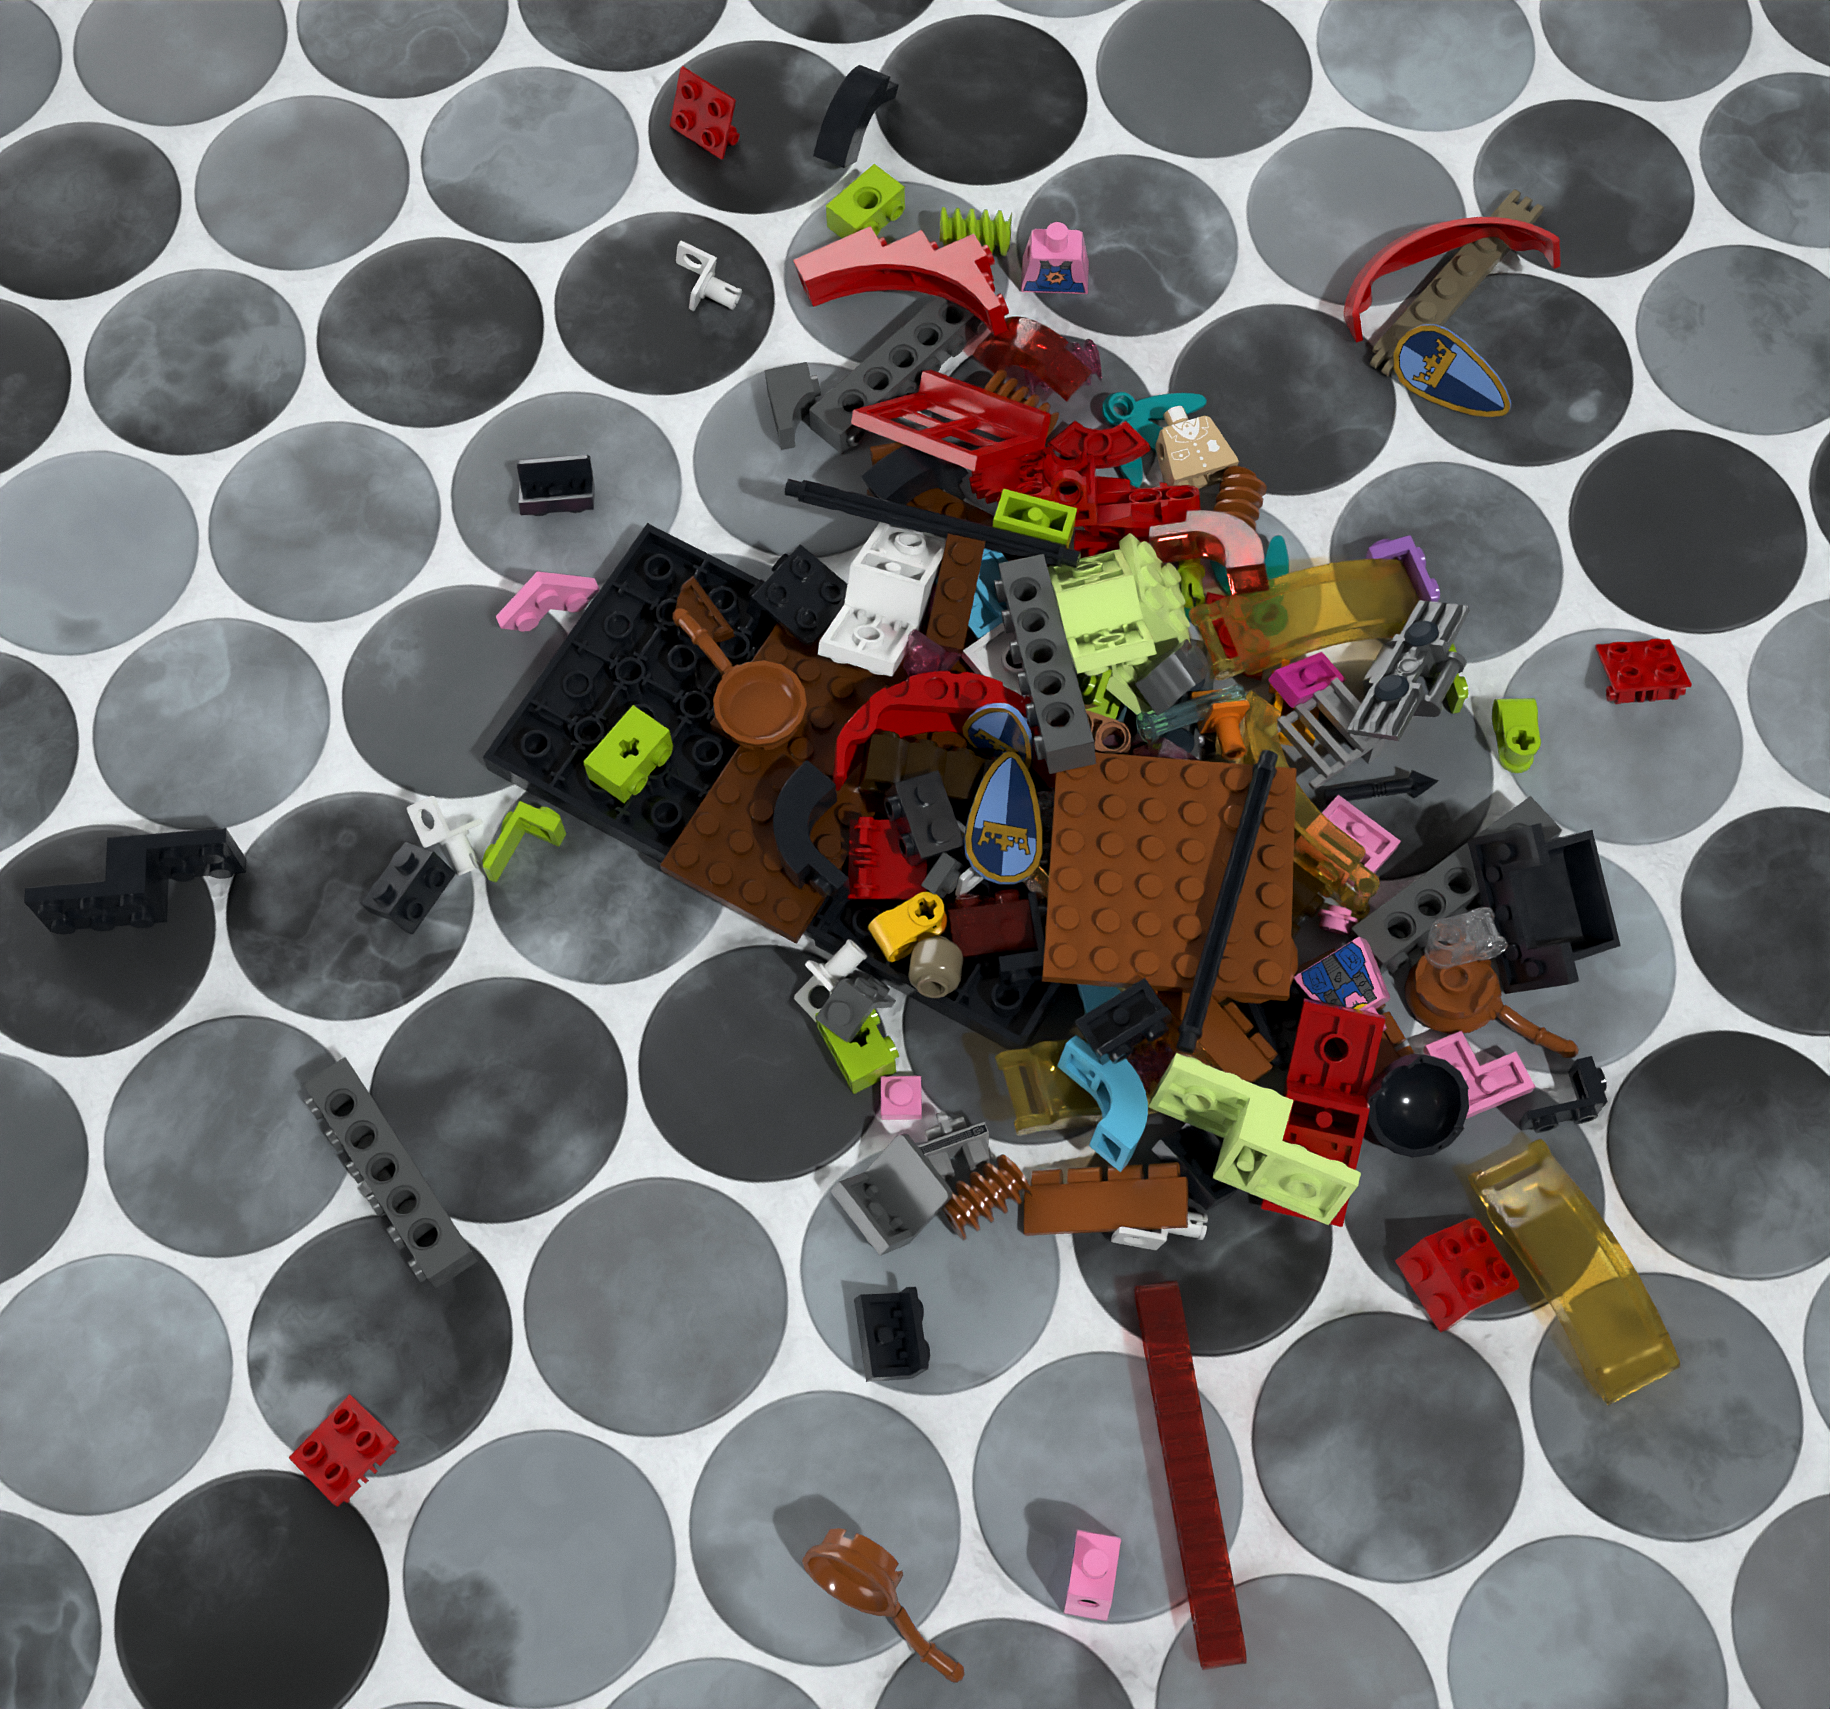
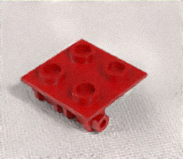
M682 66L677 83L670 127L722 160L724 159L726 146L729 144L734 146L740 137L736 127L731 125L736 99Z
M1650 639L1648 641L1635 642L1618 641L1610 644L1595 645V649L1612 685L1606 687L1607 701H1614L1615 704L1634 702L1636 696L1637 702L1642 703L1645 700L1646 694L1649 702H1654L1655 700H1677L1679 696L1685 695L1687 687L1692 686L1670 639Z
M858 817V820H850L848 866L850 894L848 899H911L919 893L927 892V889L921 886V884L927 877L928 859L919 865L911 867L908 858H904L899 850L897 842L899 832L894 820H874V817Z
M349 1394L289 1456V1459L334 1505L339 1507L343 1501L348 1503L353 1494L361 1487L357 1482L359 1479L365 1484L369 1481L364 1476L367 1470L370 1469L376 1474L378 1470L373 1464L376 1462L381 1466L392 1454L394 1455L397 1452L394 1448L400 1442Z

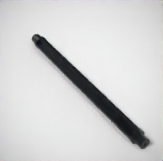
M788 479L785 486V495L798 498L799 502L831 510H839L847 514L923 533L926 532L943 538H947L948 534L986 541L984 548L1027 558L1044 554L1046 564L1058 567L1066 565L1077 568L1081 557V551L1069 549L1065 544L852 491L848 492L808 480L800 482Z
M1262 750L1260 752L1258 763H1255L1252 769L1254 773L1194 978L1192 991L1188 999L1182 1024L1178 1027L1180 1035L1176 1048L1185 1053H1194L1197 1041L1203 1035L1202 1028L1211 1000L1212 990L1215 986L1237 908V902L1262 820L1264 807L1273 778L1277 774L1275 766L1278 755L1270 750Z

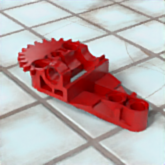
M1044 447L1042 450L978 471H971L972 476L969 477L972 494L976 493L977 499L985 498L987 504L996 501L999 504L1003 489L1077 508L1074 527L1083 526L1092 536H1100L1099 531L1127 536L1131 533L1135 538L1194 532L1202 525L1200 492L1197 487L1191 485L1167 486V483L1160 482V487L1139 489L1130 485V479L1097 476L1095 454L1087 455V450H1083L1081 455L1075 459L1063 460L1055 455L1052 447ZM1078 486L1077 491L1071 495L1060 493V487Z

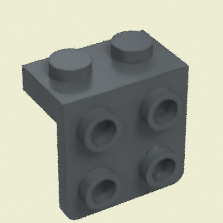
M906 1133L897 1135L865 1172L839 1181L831 1191L841 1204L844 1212L851 1217L864 1234L867 1242L880 1256L910 1244L952 1198V1190L913 1139Z

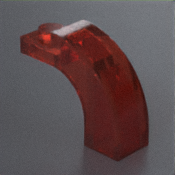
M1012 316L1005 318L1008 330L997 336L990 332L975 349L973 356L994 374L1003 369L1007 371L1012 365L1020 366L1039 377L1067 402L1093 373L1066 349L1069 342L1049 327L1025 317Z
M1194 510L1186 511V522L1149 527L1151 547L1163 563L1197 558L1214 560L1226 568L1231 596L1270 591L1268 570L1261 539L1256 531L1243 520L1223 512Z

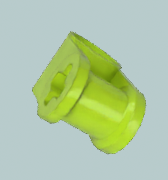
M1535 698L1495 699L1492 705V725L1496 733L1500 764L1511 773H1523L1530 769L1534 761V755L1541 746L1537 702Z

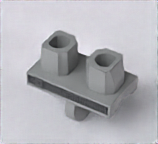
M945 1111L936 1113L937 1126L925 1130L929 1142L917 1145L945 1181L954 1177V1170L949 1158L964 1154L970 1171L983 1168V1165L990 1163L988 1149L989 1131L985 1122L967 1128L963 1116L949 1121Z

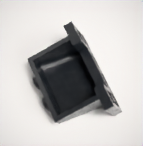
M1541 823L1467 839L1505 994L1569 985L1578 982L1579 977L1575 961L1621 946L1593 830L1545 841Z

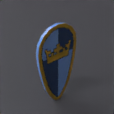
M1422 324L1409 330L1398 341L1393 354L1394 370L1399 381L1411 392L1433 403L1469 415L1495 417L1506 415L1509 412L1511 400L1498 374L1467 342L1451 330L1437 324Z
M1006 703L986 704L973 712L962 727L963 735L967 741L988 759L993 756H1001L1005 752H1014L1020 756L1027 769L1033 763L1035 754L1031 730L1027 724L1028 719L1022 716L1013 706Z
M1014 752L1003 753L991 765L983 777L967 819L964 836L965 855L972 868L984 879L997 884H1016L1027 879L1039 866L1042 856V825L1035 786L1024 762Z

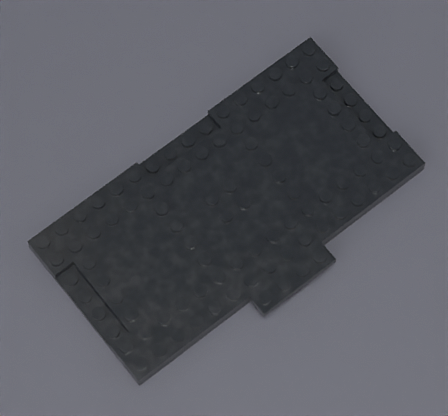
M647 523L488 748L483 759L487 769L492 773L662 863L740 746L711 730L710 722L715 717L713 699L723 675L698 645L693 644L692 639L686 632L674 623L673 612L676 610L677 598L681 592L680 589L687 580L694 576L733 629V638L723 642H715L733 667L737 664L742 665L746 662H752L778 622L767 613L758 622L746 613L750 598L747 595L759 579ZM634 705L669 729L673 750L667 762L660 767L656 766L649 774L648 781L642 791L637 795L632 794L623 803L588 778L584 760ZM970 743L967 745L966 748L973 750L976 756L988 759L980 752H978ZM1031 767L1028 768V771L1035 786L1042 825V856L1039 866L1027 879L1016 884H997L983 879L960 899L955 895L956 888L952 893H947L944 899L941 898L947 916V926L939 936L955 943L963 955L961 980L954 991L940 998H930L920 994L910 983L908 977L911 954L901 960L889 962L868 930V925L875 917L887 910L894 909L909 899H848L847 896L839 904L829 895L803 933L815 940L816 947L833 956L846 944L848 939L852 940L867 955V958L863 959L856 967L857 969L1023 1057L1057 999L1063 984L1036 980L1027 987L1013 988L1010 985L1001 986L998 974V957L1035 951L1027 911V892L1036 891L1038 904L1045 903L1047 910L1054 795L1043 779ZM953 810L956 821H960L966 827L970 812ZM957 850L947 853L965 865L961 873H964L971 867L969 861ZM848 862L847 866L845 867V869L843 870V873H844L847 877H848V866H849V862ZM928 911L921 914L922 916L925 915L928 920L934 917ZM1042 927V928H1043V933H1044V938H1045V929H1046V927Z

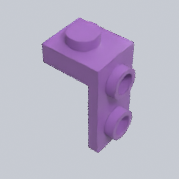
M1411 535L1392 541L1390 539H1383L1368 547L1363 565L1368 578L1403 568L1418 601L1438 602L1440 599L1439 586L1434 578L1430 579L1425 568V555L1420 547L1416 548Z

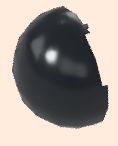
M1423 1053L1405 1055L1385 1067L1369 1086L1366 1095V1102L1370 1107L1368 1123L1377 1140L1393 1153L1412 1158L1434 1155L1451 1145L1465 1129L1463 1125L1469 1110V1087L1462 1073L1446 1060Z

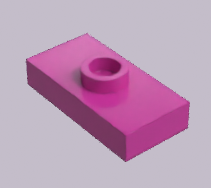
M1320 652L1275 670L1268 681L1288 705L1294 708L1301 702L1302 704L1307 702L1318 690L1322 691L1328 687L1335 678L1338 677L1342 683L1346 679L1325 654Z

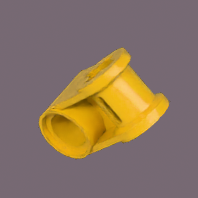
M931 892L919 893L894 909L887 910L875 917L868 925V930L889 962L901 960L911 954L914 945L921 940L939 936L944 932L947 926L944 904L937 894L935 895ZM928 911L934 917L928 920L925 915L922 916L921 914Z

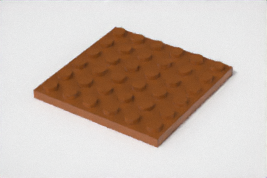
M1095 752L1096 764L1056 772L1042 981L1129 988L1146 978L1155 991L1191 993L1254 773L1252 770L1254 765ZM1275 767L1277 774L1273 778L1264 807L1262 820L1211 995L1287 1001L1289 998L1296 768Z

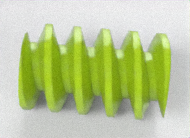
M942 207L939 241L943 243V246H947L975 234L981 246L987 244L992 254L996 246H999L1001 256H1006L1011 241L1012 212L1008 221L1004 220L1002 210H998L994 220H991L988 209H984L980 219H977L974 209L970 208L966 218H962L960 208L956 207L952 217H948L946 207Z

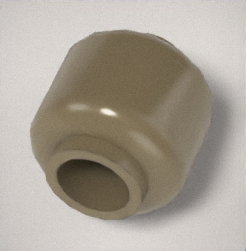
M933 936L921 940L914 945L911 953L908 972L910 983L920 994L930 998H940L951 993L958 987L961 980L962 951L955 943L942 936Z

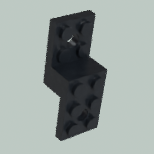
M227 828L107 837L105 881L25 888L24 903L50 932L56 934H72L77 929L89 928L96 931H111L115 926L126 925L136 928H149L154 923L167 922L169 879L178 882L192 881L195 877L211 876L218 879L230 878L234 874L246 873V857Z

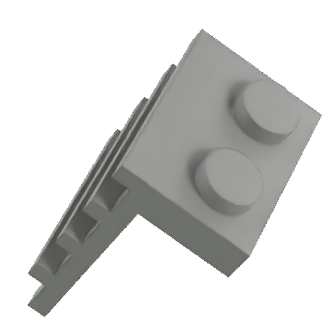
M1338 677L1332 680L1331 684L1322 691L1318 690L1315 692L1313 697L1307 702L1298 704L1290 714L1281 716L1277 719V723L1264 732L1268 740L1282 732L1319 775L1309 782V786L1313 790L1320 787L1361 756L1369 764L1380 756L1385 739L1348 733L1347 728L1361 703ZM1317 706L1355 750L1347 754L1310 713V710ZM1299 719L1337 763L1329 767L1295 729L1292 723Z

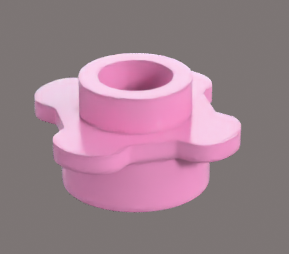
M1329 905L1328 910L1320 909L1317 915L1321 917L1319 928L1349 936L1352 926L1358 923V919L1351 917V910L1336 905Z

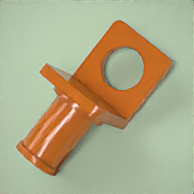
M1225 689L1193 692L1190 700L1199 733L1216 732L1222 751L1221 755L1224 760H1234L1244 756L1247 749L1244 746L1239 724L1250 707L1249 701L1230 702L1228 692ZM1207 700L1218 702L1211 705L1207 714L1202 708L1203 702Z

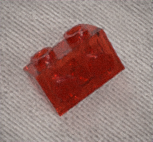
M1006 889L994 892L995 898L979 900L978 895L971 894L955 897V903L947 904L952 942L962 951L963 957L1035 947L1030 904L1025 894H1018V889Z

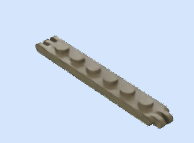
M1514 189L1490 217L1519 220L1533 225L1542 214L1544 207L1537 204L1530 212L1527 211L1533 200L1526 196L1519 204H1516L1521 192ZM1486 237L1464 245L1375 344L1372 350L1375 355L1370 362V366L1377 369L1386 360L1387 363L1384 365L1381 373L1388 377L1394 371L1393 354L1398 341L1409 330L1419 325L1437 324L1443 326L1510 251L1506 243L1497 237Z

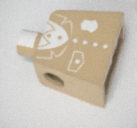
M1175 406L1164 413L1163 417L1167 426L1160 430L1156 442V452L1163 482L1167 483V486L1191 485L1201 489L1218 484L1223 480V473L1228 467L1238 465L1239 460L1210 417L1201 416L1189 420L1183 406Z

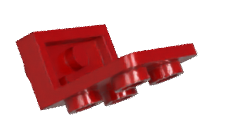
M1470 1218L1424 1237L1395 1260L1440 1333L1452 1328L1476 1309L1512 1294L1519 1288V1282L1512 1269L1498 1251L1486 1229L1476 1218Z

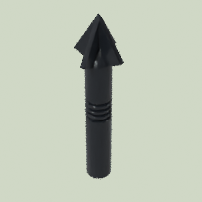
M1411 770L1408 778L1383 781V783L1380 781L1379 783L1373 782L1324 789L1325 804H1330L1338 795L1346 801L1375 798L1376 795L1377 797H1380V795L1382 797L1384 795L1389 796L1403 793H1411L1415 799L1439 780Z

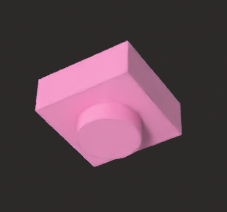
M881 1076V1120L922 1119L921 1076Z

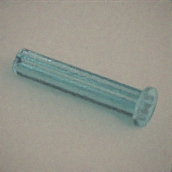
M1235 684L1171 706V708L1158 716L1155 712L1151 714L1142 712L1136 718L1137 729L1142 739L1147 743L1155 741L1158 735L1204 720L1212 704L1247 700V694L1244 692L1242 685Z

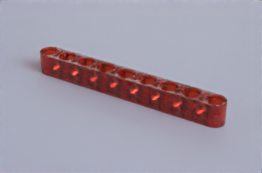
M1177 1280L1134 1286L1135 1303L1200 1666L1202 1670L1246 1664L1247 1655L1178 1282Z

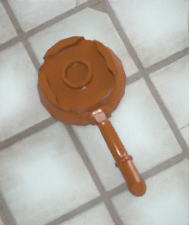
M683 608L676 609L673 612V621L676 626H680L692 639L693 644L698 645L723 675L713 699L715 718L723 731L744 748L754 750L753 747H763L764 750L775 749L788 742L801 724L807 707L805 688L797 675L782 664L765 660L746 662L733 667L723 651L708 635L707 629L702 628L692 618L689 611Z
M1449 942L1446 947L1438 949L1435 946L1428 949L1409 970L1404 987L1407 1004L1415 1017L1432 1030L1447 1034H1454L1459 1031L1471 1033L1498 1017L1511 1029L1534 1041V1044L1537 1046L1546 1047L1561 1054V1057L1574 1058L1578 1055L1579 1049L1575 1042L1547 1031L1545 1027L1533 1024L1509 1006L1503 1005L1499 978L1492 969L1491 961L1487 955L1476 947L1460 942Z
M836 1528L829 1530L820 1545H815L806 1552L802 1559L805 1571L829 1595L861 1612L876 1616H890L901 1635L920 1655L922 1663L926 1662L951 1682L957 1683L963 1679L965 1675L964 1667L936 1648L935 1643H928L913 1624L906 1609L898 1602L896 1588L903 1577V1571H895L899 1563L887 1550L856 1533L853 1540L845 1538L843 1536L847 1530Z

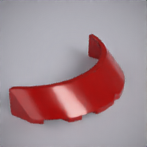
M1500 217L1462 218L1419 228L1389 243L1365 264L1355 278L1347 295L1344 307V320L1355 342L1363 341L1360 314L1366 311L1372 304L1371 286L1376 279L1486 237H1497L1515 251L1538 250L1545 255L1553 269L1561 266L1559 237L1530 223Z
M949 671L921 673L910 676L908 680L887 689L884 687L872 695L869 701L851 717L837 737L832 781L836 784V791H840L849 775L862 762L865 742L869 740L872 734H877L879 731H891L899 734L900 739L928 732L951 731L963 733L962 727L969 716L986 704H1009L1027 718L1025 704L1031 703L1030 697L1026 695L1024 698L1015 691L1003 686V682L970 672H963L961 674H953ZM1037 726L1030 728L1032 738L1039 736ZM1034 746L1035 754L1030 767L1043 779L1054 795L1056 773L1049 774L1046 760L1037 759Z

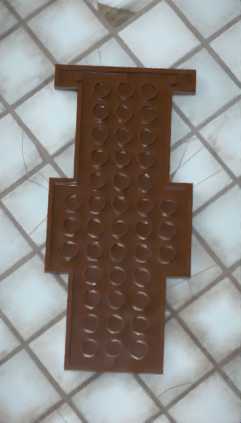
M938 488L927 490L906 504L993 526V515ZM867 489V495L874 497ZM1002 553L1008 561L1025 558ZM927 616L925 624L893 676L877 675L871 673L868 669L848 663H837L831 658L818 655L819 642L827 629L812 645H804L777 623L752 662L765 660L782 664L797 675L805 688L807 707L803 720L789 741L775 749L764 750L763 747H753L754 750L741 745L738 747L660 864L662 872L797 944L826 898L821 896L812 887L810 880L799 889L787 876L779 860L773 818L775 805L784 784L806 760L833 781L837 737L844 725L869 701L872 695L884 687L887 689L908 680L910 676L921 673L949 671L953 674H961L963 672H970L971 668L961 657L962 654L924 647L930 620ZM967 628L963 650L977 641L969 628ZM714 717L710 722L711 730L737 743L723 731ZM951 731L928 732L902 738L910 743H914L919 739L931 740L936 742L939 748L947 751H952L954 748H966L969 744L963 733ZM862 762L849 775L840 791H836L837 802L818 819L810 836L815 848L842 872L849 862L850 820H858V817H874V820L878 817L882 820H890L884 807L885 794L867 791L858 787Z

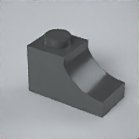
M807 362L764 370L767 393L781 450L795 447V433L800 421L809 413V409L815 405V397L821 396L817 375L810 376Z
M1188 639L1150 662L1135 685L1158 716L1171 708L1192 687L1203 681L1209 671L1206 667L1208 661L1202 650L1196 645L1192 647Z

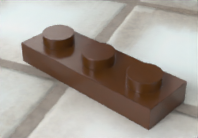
M952 534L947 535L924 647L962 654L986 541Z

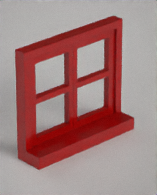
M929 369L922 371L919 391L917 393L854 409L851 424L969 470L978 471L1044 449L1051 414ZM928 410L955 421L944 423L920 414L918 411ZM902 417L929 428L918 431L890 419ZM979 429L1005 440L997 443L968 431ZM952 436L981 448L971 451L942 439Z

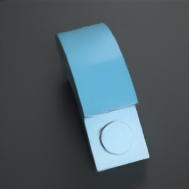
M1075 1035L1066 1043L1057 1067L1090 1093L1098 1103L1103 1119L1098 1123L1089 1147L1121 1172L1132 1158L1147 1122L1148 1101L1143 1083L1127 1059L1117 1064H1113L1110 1060L1102 1065L1089 1044L1078 1035Z

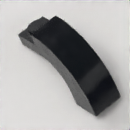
M862 65L852 69L840 84L828 107L813 156L843 168L857 162L862 140L870 119L881 104L896 98L899 84L889 81L890 76Z
M905 445L879 460L861 476V479L874 497L906 505L916 496L934 488L941 489L964 500L965 496L959 485L963 482L962 478L968 474V471L962 466Z
M806 760L784 784L775 805L773 826L778 857L787 876L799 889L810 880L812 887L821 896L827 898L830 895L840 904L850 894L849 877L823 856L810 839L815 823L837 802L836 784Z

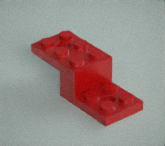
M1304 998L1282 1096L1293 1100L1282 1141L1300 1145L1309 1152L1329 1160L1342 1162L1347 1167L1356 1170L1370 1111L1369 1104L1366 1102V1095L1371 1085L1386 1020L1384 1015ZM1334 1037L1343 1039L1348 1045L1347 1052L1339 1058L1329 1057L1324 1052L1325 1043ZM1262 1198L1261 1209L1317 1221ZM1349 1199L1330 1222V1225L1343 1227Z

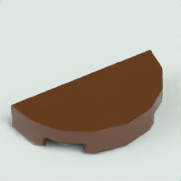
M692 576L680 589L681 592L677 598L676 609L683 608L689 611L692 618L702 628L707 629L708 635L714 642H723L733 638V629L694 576Z

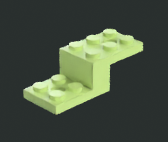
M1129 533L1119 541V546L1133 573L1143 620L1153 638L1156 654L1147 656L1148 660L1138 665L1126 666L1123 662L1108 666L1109 669H1112L1106 689L1152 727L1163 719V713L1158 716L1156 715L1135 683L1150 662L1182 641L1188 639L1190 642L1188 633L1190 624L1185 616V599L1180 589L1179 582L1181 581V576L1172 564L1167 563L1165 565L1157 557L1156 552L1146 541L1141 543Z
M1120 549L1081 558L1077 568L1062 565V567L1054 565L1047 567L1077 674L1085 672V675L1101 674L1109 669L1108 666L1123 662L1126 666L1138 665L1148 660L1147 656L1156 654L1153 638L1143 620L1133 573Z
M1176 1053L1151 1095L1149 1108L1224 1138L1213 1179L1327 1225L1330 1224L1358 1187L1361 1172L1347 1167L1342 1162L1329 1160L1309 1152L1300 1145L1282 1141L1293 1100L1280 1095L1272 1089L1259 1087L1242 1080L1235 1074L1225 1073L1205 1065L1196 1058Z

